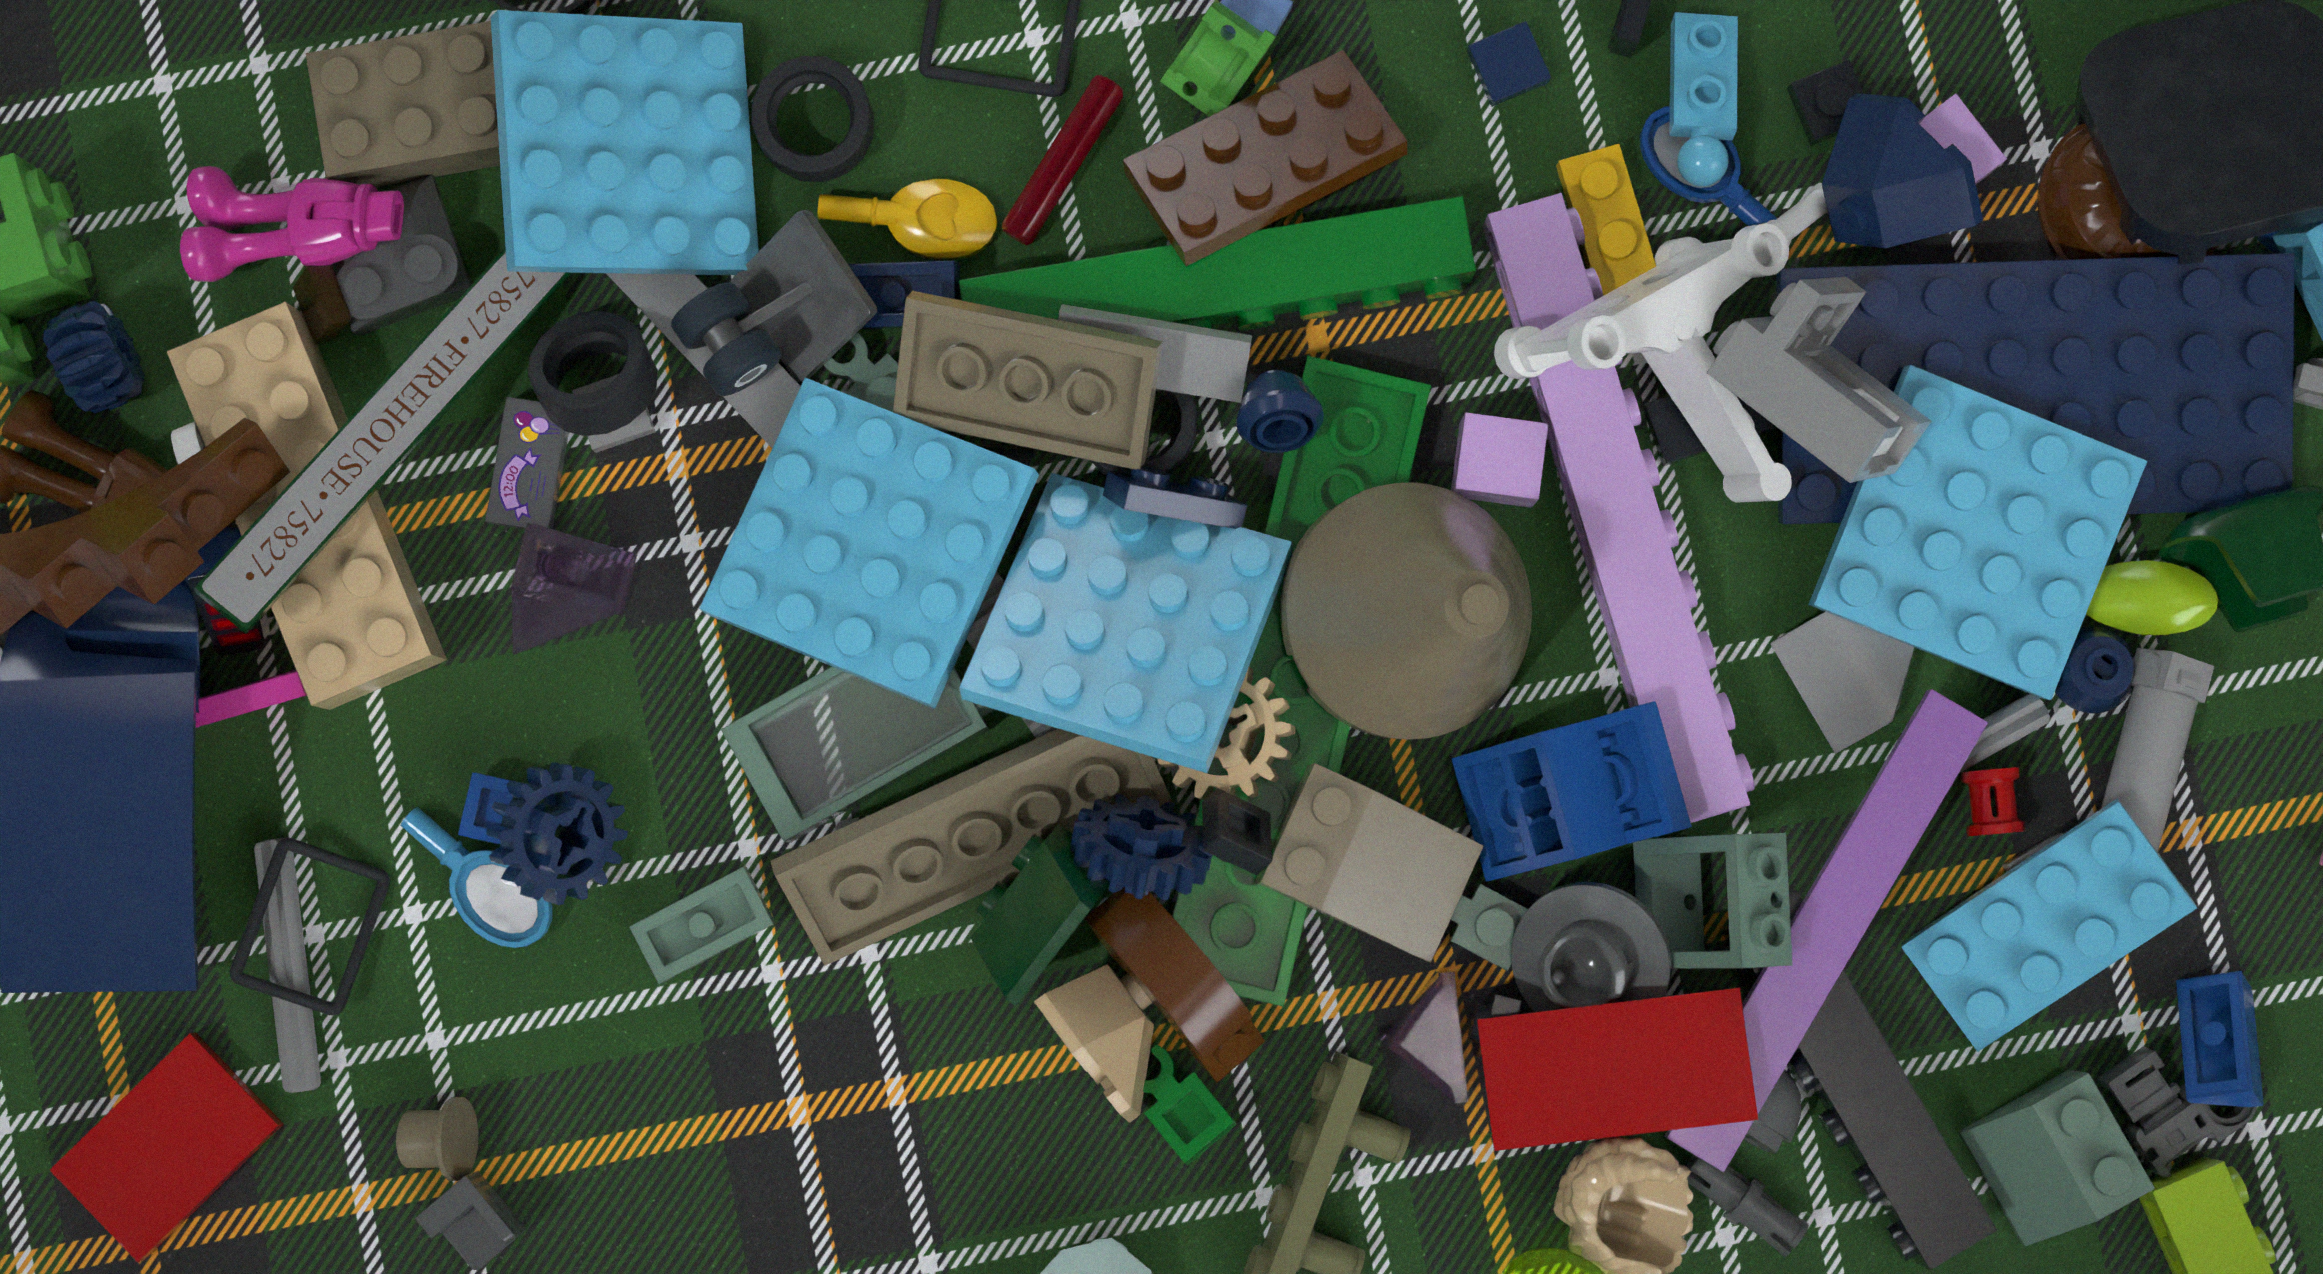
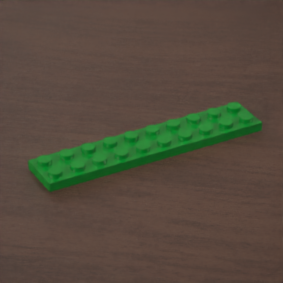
M1307 356L1302 380L1322 405L1324 420L1318 432L1307 444L1298 449L1284 452L1264 534L1291 541L1293 554L1305 532L1328 509H1333L1349 497L1369 488L1394 483H1408L1431 385ZM1283 580L1249 667L1253 669L1252 686L1259 680L1267 677L1275 684L1268 699L1284 698L1290 705L1278 718L1279 722L1295 726V734L1280 738V746L1291 752L1292 757L1290 760L1275 758L1272 762L1271 767L1279 776L1276 783L1262 776L1255 780L1259 796L1251 798L1240 787L1235 788L1236 797L1270 813L1272 842L1307 765L1316 763L1339 774L1350 726L1326 712L1306 690L1308 685L1300 674L1293 656L1287 655L1280 626V597ZM1239 692L1233 707L1238 708L1246 703L1250 705L1254 701L1247 695ZM1227 722L1219 742L1225 747L1231 744L1229 733L1237 728V725ZM1265 731L1256 735L1250 752L1253 761L1262 748ZM1213 757L1207 774L1229 775L1227 770L1223 768L1220 760ZM1200 800L1194 826H1203L1202 802L1204 800ZM1212 855L1205 883L1203 885L1193 883L1191 893L1188 895L1178 892L1172 917L1203 951L1238 996L1284 1007L1307 906L1255 883L1257 875L1231 863L1224 862Z

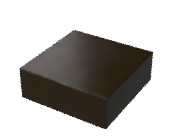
M332 265L307 266L293 286V290L315 345L336 340L352 316Z

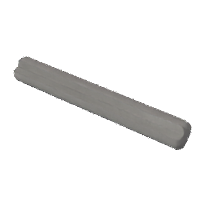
M282 838L264 840L256 843L254 847L259 890L274 849ZM288 851L263 917L270 982L311 995L294 853ZM272 996L283 1089L289 1093L314 1090L320 1086L321 1077L312 1009Z

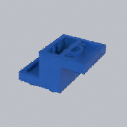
M1656 701L1594 719L1539 732L1452 758L1474 841L1483 845L1479 859L1486 882L1578 859L1629 843L1692 827Z

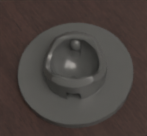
M1575 882L1559 886L1545 893L1525 912L1518 923L1512 941L1511 964L1513 975L1521 995L1534 1012L1665 997L1670 986L1672 976L1671 950L1659 921L1634 896L1607 884Z

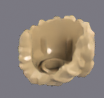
M1604 1138L1601 1141H1593L1587 1145L1582 1154L1576 1155L1566 1169V1173L1562 1175L1554 1203L1556 1216L1570 1226L1568 1248L1577 1264L1589 1274H1669L1673 1272L1676 1267L1680 1266L1682 1262L1681 1253L1685 1252L1687 1248V1243L1683 1236L1693 1230V1213L1687 1207L1693 1199V1192L1688 1187L1687 1180L1691 1171L1686 1166L1678 1164L1679 1162L1667 1150L1654 1148L1641 1138Z

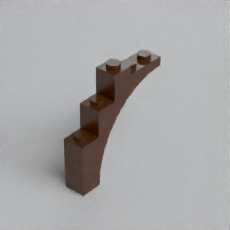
M243 418L201 451L158 478L111 502L62 521L26 531L0 534V636L30 610L67 629L117 586L153 605L156 604L204 563V560L197 551L288 475L290 470L256 422Z

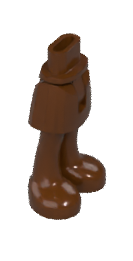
M36 390L28 391L19 399L2 428L3 438L52 455L100 479L97 487L37 464L21 452L5 445H0V504L12 501L19 493H33L55 500L83 513L111 502L167 472L164 467L152 458L132 447L125 448L118 454L80 439L61 428L53 420L55 414L53 399L49 395Z

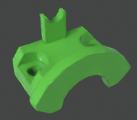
M1215 0L1160 82L1209 117L1229 107L1276 36L1267 29L1261 32L1221 2ZM1226 25L1232 26L1236 33H1230ZM1188 81L1195 83L1197 89L1191 88Z

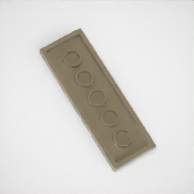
M1056 729L771 860V865L777 881L824 966L987 892L998 881L1004 884L1015 879L1020 871L1011 863L1034 833L1045 840L1056 826L1060 824L1073 834L1075 821H1078L1080 810L1082 808L1093 810L1094 800L1098 798L1113 805L1118 794H1123L1130 802L1135 803L1137 798L1146 795L1150 799L1159 801V807L1168 801L1172 802V799L1153 757L1062 729Z

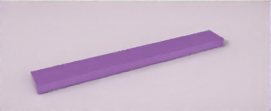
M1933 689L1927 690L1792 918L1790 924L1793 966L1763 967L1742 1003L1757 1113L1760 1112L1988 724L1985 720ZM1754 1121L1669 1130L1664 1137L1724 1172Z

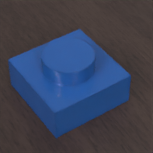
M472 772L458 835L501 844L500 839L486 835V830L489 827L501 825L503 816L497 814L492 809L494 802L510 803L513 797L506 786L510 780Z

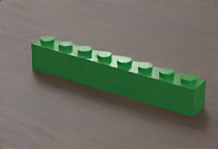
M1463 196L1257 230L1188 266L1184 265L1173 246L1167 245L959 280L962 301L1058 320L1061 305L1064 304L1212 329V325L1237 321L1239 330H1250L1274 324V315L1299 311L1300 318L1308 320L1338 313V304L1362 301L1363 309H1377L1398 304L1400 302L1399 294L1424 290L1425 298L1427 299L1456 295L1463 292L1462 284L1471 282L1476 268Z

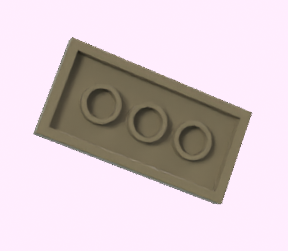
M912 291L905 300L893 413L937 429L1135 470L1141 469L1146 461L1163 341Z

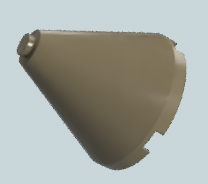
M1394 483L1360 491V493L1349 497L1333 509H1328L1309 527L1297 544L1289 560L1281 589L1280 626L1283 643L1287 655L1293 656L1300 674L1308 685L1307 692L1326 712L1342 723L1364 733L1383 738L1425 739L1455 731L1483 715L1500 699L1514 680L1523 662L1531 632L1532 601L1529 581L1519 553L1507 533L1494 518L1473 501L1456 492L1430 484Z

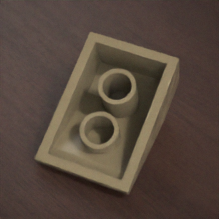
M1313 763L1307 765L1272 842V862L1257 875L1254 882L1431 963L1482 851L1483 845L1364 785Z

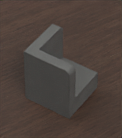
M479 1171L464 1176L415 1218L431 1238L443 1233L473 1270L483 1268L527 1230Z

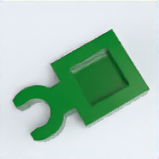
M1155 1045L1151 1051L1161 1063V1072L1157 1078L1144 1081L1143 1094L1155 1096L1158 1102L1144 1114L1188 1166L1237 1125V1123L1194 1072L1179 1083L1176 1080L1177 1068L1174 1059L1164 1048Z

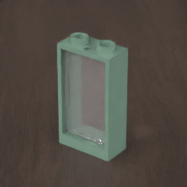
M830 667L727 725L721 731L783 842L791 843L989 731L990 729L983 716L993 710L986 706L962 700L959 688L962 680L955 667H953L935 709L842 670Z

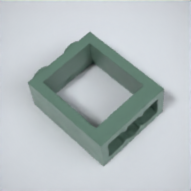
M1786 833L1657 838L1633 842L1636 899L1653 913L1663 928L1671 950L1672 969L1793 966ZM1725 852L1730 950L1705 951L1700 853ZM1772 893L1776 896L1775 906H1772L1770 900Z

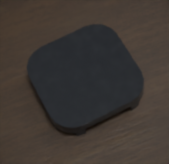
M2281 0L2246 1L2123 31L2102 40L2086 56L2079 75L2074 104L2077 126L2082 124L2087 126L2122 211L2119 227L2131 245L2139 239L2155 250L2179 255L2177 265L2203 263L2207 248L2323 220V21L2317 15L2298 4Z

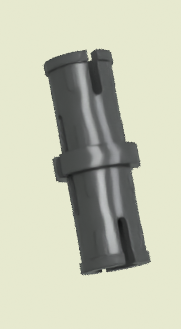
M1694 1154L1685 1166L1691 1171L1687 1177L1688 1183L1726 1211L1723 1214L1725 1219L1733 1225L1743 1224L1775 1248L1782 1256L1786 1257L1792 1250L1791 1247L1795 1249L1807 1232L1809 1223L1800 1219L1790 1210H1787L1763 1191L1765 1184L1756 1177L1752 1176L1747 1179L1729 1165L1722 1172Z

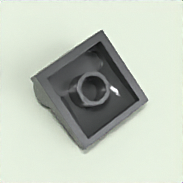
M432 174L387 190L400 191L404 200L402 233L399 240L378 241L374 250L365 252L362 250V252L331 264L352 316L349 321L352 333L357 336L458 300L473 284L436 180Z

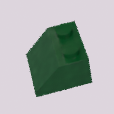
M1060 824L1056 826L1045 840L1035 833L1011 863L1020 873L1009 888L998 881L975 910L984 920L970 938L1003 996L1014 1006L1020 1002L1110 885V881L1105 878L1090 881L1087 879L1089 867H1077L1074 865L1075 852L1070 851L1072 833Z

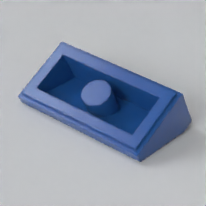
M2242 971L2176 980L2187 1101L2189 1103L2237 1107L2263 1106L2253 992Z

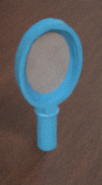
M419 807L414 808L405 817L400 826L440 860L441 865H446L452 870L449 882L453 904L464 922L477 934L500 946L518 948L538 941L547 933L552 921V904L544 901L543 896L539 901L520 895L521 886L516 887L504 883L501 877L509 865L491 862L489 855L494 850L470 853L462 846L461 841L457 842Z

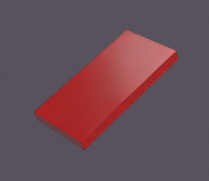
M1740 988L1477 1019L1494 1151L1758 1120Z

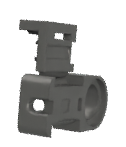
M2143 1046L2098 1077L2097 1080L2102 1087L2111 1091L2130 1122L2135 1123L2138 1121L2143 1128L2141 1129L2128 1123L2125 1127V1135L2146 1167L2162 1177H2170L2172 1175L2166 1168L2167 1164L2206 1137L2216 1142H2221L2248 1123L2254 1116L2257 1107L2236 1106L2230 1113L2218 1116L2211 1111L2209 1104L2189 1103L2186 1099L2185 1084L2179 1087L2173 1082L2168 1086L2159 1072V1069L2164 1066L2156 1051ZM2149 1066L2152 1067V1069L2150 1068L2149 1070H2147L2146 1072H2144L2143 1074H2141L2140 1076H2138L2136 1079H2134L2133 1081H2131V1082L2128 1083L2127 1085L2125 1084L2126 1082H2128L2130 1079H2132L2133 1077H2135L2136 1075H2138L2140 1072H2142L2143 1070H2145V1069L2148 1068ZM2177 1093L2180 1095V1097L2182 1098L2183 1101H2181V1100L2178 1098Z

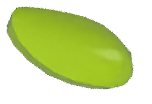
M2151 560L2129 561L2105 566L2086 615L2097 622L2121 631L2140 635H2169L2186 632L2209 621L2216 612L2218 597L2211 583L2190 569L2167 562Z

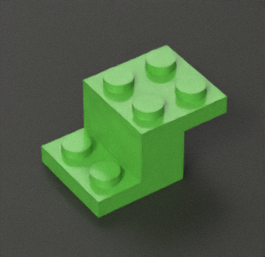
M15 153L0 157V201L6 218V222L0 223V383L14 387L35 380L30 363L31 360L36 359L35 344L26 325L23 323L19 324L18 320L89 299L90 295L85 279L91 277L92 271L84 247L79 241H73L67 219L74 217V208L64 184L61 181L56 182L55 179L45 174L41 168H36Z

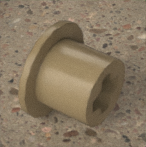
M451 1097L444 1103L441 1110L406 1111L399 1121L396 1134L397 1153L401 1163L406 1168H439L442 1175L448 1181H460L464 1176L470 1174L477 1155L479 1134L477 1117L472 1104L464 1097Z

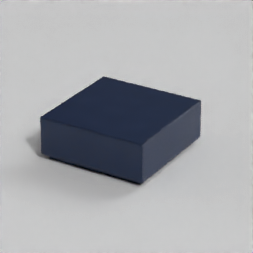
M1526 21L1468 45L1467 53L1491 107L1550 82L1551 76Z

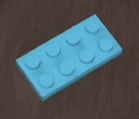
M2117 798L1902 942L1901 947L1971 1044L1979 1052L2197 909V906Z

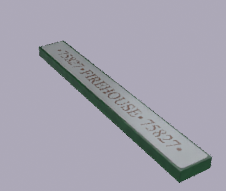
M505 248L194 587V592L247 634L572 273L507 271Z

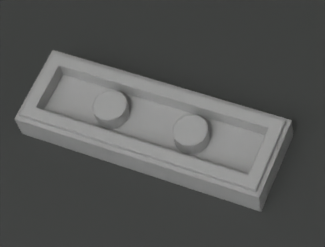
M1061 305L1058 320L1163 341L1156 389L1241 403L1252 335Z

